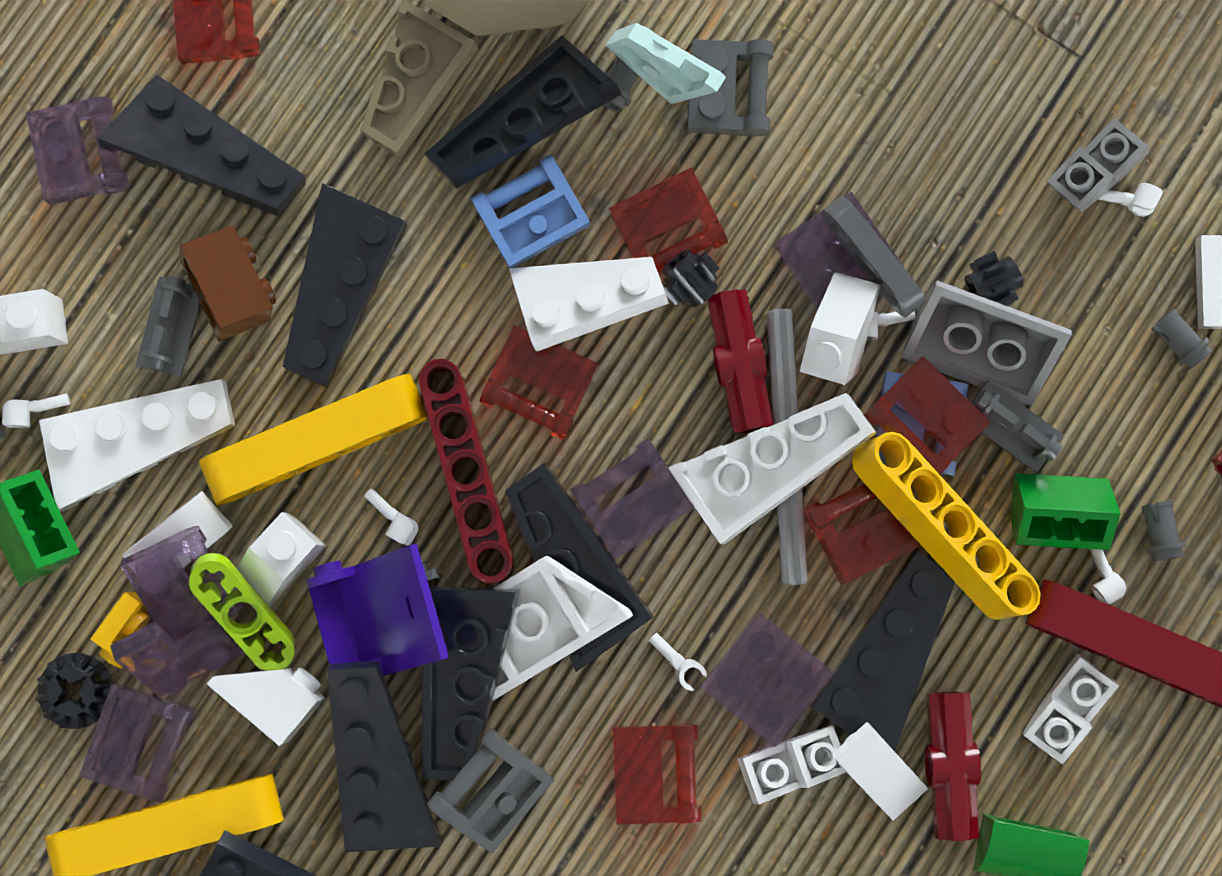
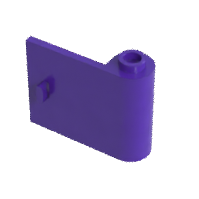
M417 544L403 547L347 568H342L341 560L313 568L315 577L307 579L306 582L329 665L335 663L379 661L383 674L386 676L449 658Z

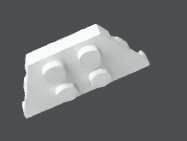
M549 556L541 558L493 588L520 589L493 700L633 616L630 609Z

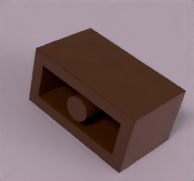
M234 225L180 244V262L218 342L270 321L273 310L272 305L276 304L273 289L266 278L259 280L252 265L257 262L254 250L247 237L239 238Z

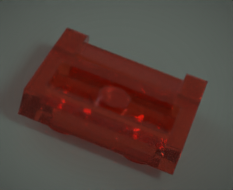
M173 0L177 58L182 64L259 56L260 43L259 38L254 36L252 0H233L236 37L232 40H226L223 0Z
M692 168L674 175L609 208V214L632 258L649 257L644 245L698 218L700 219L704 228L703 231L650 256L653 258L658 273L663 270L664 266L674 256L684 250L689 249L694 254L711 246L717 249L728 243L726 234Z
M514 325L484 387L479 402L491 408L496 404L552 430V436L564 441L598 369L599 363L557 344L536 352L528 331ZM509 375L564 400L565 403L561 412L553 411L503 388L507 376Z
M924 356L920 357L864 413L865 418L872 425L877 423L886 433L895 432L904 436L939 475L991 423ZM896 402L943 446L937 455L890 410Z
M865 483L823 504L816 501L803 508L804 517L809 527L815 532L840 584L848 583L921 546L888 508L836 533L831 520L878 498Z
M698 724L613 727L617 825L674 822L697 823L702 821V806L697 805L694 753V740L699 739ZM666 740L675 741L678 805L664 806L661 741Z

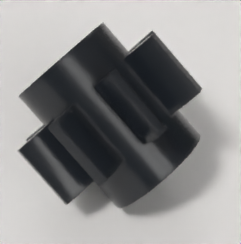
M689 249L684 250L674 256L662 270V273L666 276L664 279L666 284L663 286L665 294L674 305L681 302L683 305L688 303L691 307H697L716 292L718 284L715 282L717 276L714 273L720 268L706 251L699 256L697 252L692 254Z
M992 251L975 259L969 265L973 273L964 278L968 292L1005 306H1009L1019 299L1015 291L1022 288L1024 282L1017 264L1011 257L1006 256L998 260L995 251Z

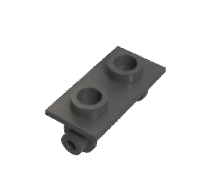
M167 276V278L159 277L136 362L137 367L182 377L200 308V302L192 285L185 283V280L173 276Z
M989 380L961 417L969 425L1036 473L1047 458L1050 461L1053 460L1062 449V445L1058 443L1063 437L1062 433Z

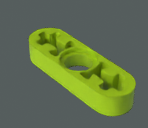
M209 553L199 557L192 565L189 577V586L195 597L257 667L264 671L286 668L294 657L295 642L292 632L228 558L216 553ZM205 569L212 574L219 570L222 572L220 583L228 595L221 604L218 603L222 596V591L213 582H209L206 585L202 583L203 570ZM238 602H247L254 606L257 615L251 622L241 624L231 619L228 612L229 609ZM264 622L268 623L264 625L265 637L273 644L282 641L281 654L279 655L273 651H269L266 654L263 653L265 642L258 631Z

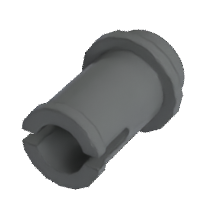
M616 56L608 76L618 84L622 95L604 104L603 107L614 112H622L623 108L629 106L632 101L629 94L638 74Z
M1176 309L1169 312L1151 328L1180 358L1177 361L1179 365L1185 363L1192 369L1212 352V349L1207 345L1210 340L1207 337L1202 340L1182 319Z
M1173 501L1157 502L1155 505L1141 506L1142 511H1144L1151 547L1147 548V552L1153 553L1155 562L1184 557L1182 548L1186 547V542H1180L1172 507Z

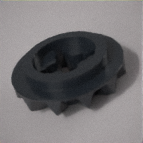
M65 654L47 663V668L37 679L39 685L38 695L35 700L40 704L44 712L43 717L57 724L59 728L80 729L88 727L104 716L112 702L113 681L111 675L101 661L88 654ZM88 678L79 691L80 696L83 698L81 700L83 703L76 699L63 703L60 702L64 699L63 696L67 692V688L64 685L65 679L70 683H76Z

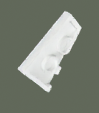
M652 257L509 268L531 343L536 352L669 304Z

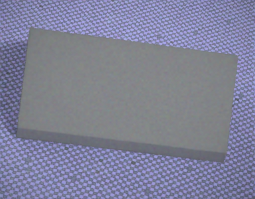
M940 281L932 284L924 292L926 302L917 310L901 358L981 388L989 380L1016 401L1032 406L1068 343L1072 330Z

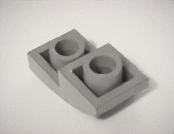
M1114 118L1084 149L1079 147L1047 180V183L1075 208L1083 212L1130 172L1150 152L1149 146Z

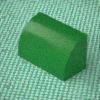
M40 470L0 482V547L19 586L55 571L73 560L80 553Z
M1015 473L1012 490L1011 519L1016 545L1110 550L1121 513L1109 479Z
M983 814L973 871L996 876H1081L1090 840L1074 832Z

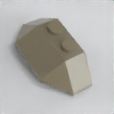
M423 0V3L472 34L483 36L490 34L503 35L512 31L534 28L548 29L553 26L568 24L589 0Z

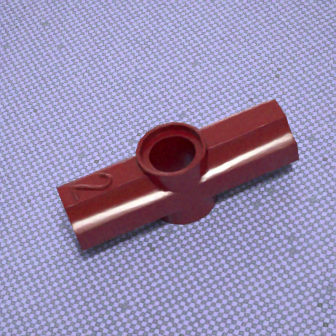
M746 289L719 292L707 300L715 346H713L715 369L720 386H724L733 434L754 432L763 427L767 428L773 425L764 378H767L765 354L760 338L755 336L753 316Z
M970 692L926 693L929 744L925 747L924 761L926 779L929 787L932 788L935 838L950 841L979 838L976 786L980 785L981 759L978 746L973 742Z

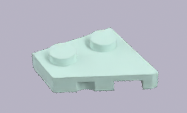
M638 23L614 31L605 45L670 104L715 93L726 78L720 71Z

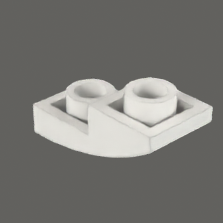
M201 491L173 512L159 526L131 546L122 556L154 591L204 552L233 526L204 492Z
M1077 653L1039 705L1025 728L1023 735L1061 764H1064L1092 729L1090 721L1119 687L1118 683Z
M868 722L857 732L848 736L844 743L831 754L892 820H895L928 790L925 784Z
M827 726L737 758L753 804L759 805L801 787L809 788L846 773L847 771L831 755L840 747L834 727Z

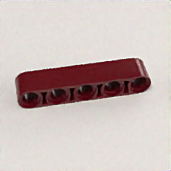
M434 359L421 369L419 385L468 565L473 576L479 581L487 584L501 583L512 574L514 556L466 382L458 367L451 361ZM447 371L452 373L455 382L451 390L444 394L434 393L431 389L432 378L440 372ZM459 415L464 417L467 421L465 433L457 439L446 438L443 433L445 421L452 416ZM464 460L476 461L479 465L478 478L471 484L463 485L458 483L455 478V470L459 463ZM476 505H487L492 512L491 523L483 530H473L467 521L468 512ZM489 549L499 550L505 561L503 570L495 576L486 575L480 568V558Z
M1042 580L1039 587L1040 603L1036 610L1028 614L1025 624L1222 708V652L1053 581Z

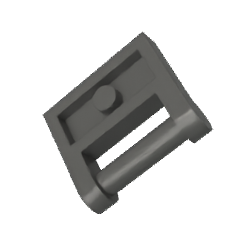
M692 39L691 55L720 71L726 78L717 92L689 99L687 133L765 136L770 133V118L766 116L768 61L773 58V42L764 39H755L748 42ZM737 61H750L748 116L734 117Z
M490 728L481 739L484 744L442 793L436 792L427 805L445 822L493 854L554 779L545 769ZM497 757L503 759L504 762L464 810L462 811L456 807Z

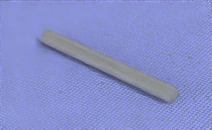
M782 308L773 309L767 313L773 425L787 420L790 416L798 413L792 312L789 309ZM801 488L778 505L781 578L785 585H802L807 582L803 493Z

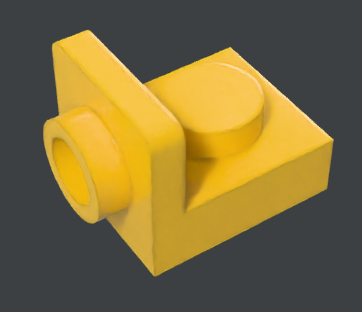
M124 592L90 639L102 648L99 651L102 658L118 668H123L125 665L133 667L143 664L147 657L126 642L128 637L131 640L137 637L147 625L150 616L146 613L152 606V601L139 592Z

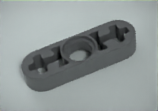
M840 196L821 211L822 218L827 227L870 281L881 285L879 292L899 315L906 318L926 302L925 296L918 284L847 198Z

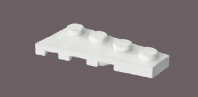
M223 379L39 420L54 500L61 512L78 505L77 502L93 494H100L116 486V483L138 472L142 473L158 465V462L178 452L182 453L235 426L227 383Z
M845 393L792 415L787 420L749 433L744 438L706 451L701 456L670 466L668 469L718 542L726 544L874 436L876 431L851 397Z

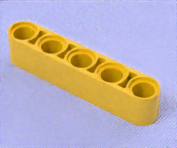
M404 374L213 452L198 462L216 506L224 505L418 425L428 419V414L412 375Z
M895 432L884 433L864 442L855 449L852 464L858 477L985 615L999 620L1030 614L1036 610L1040 603V589L1035 579L904 436ZM879 451L883 453L886 465L880 460ZM911 485L916 490L917 500L912 495ZM943 520L947 524L948 534L944 530ZM975 555L979 560V568L976 565ZM1007 591L1010 594V601L1008 600Z
M273 773L66 829L45 836L44 840L53 876H92L218 841L224 830L234 835H240L284 821V816Z

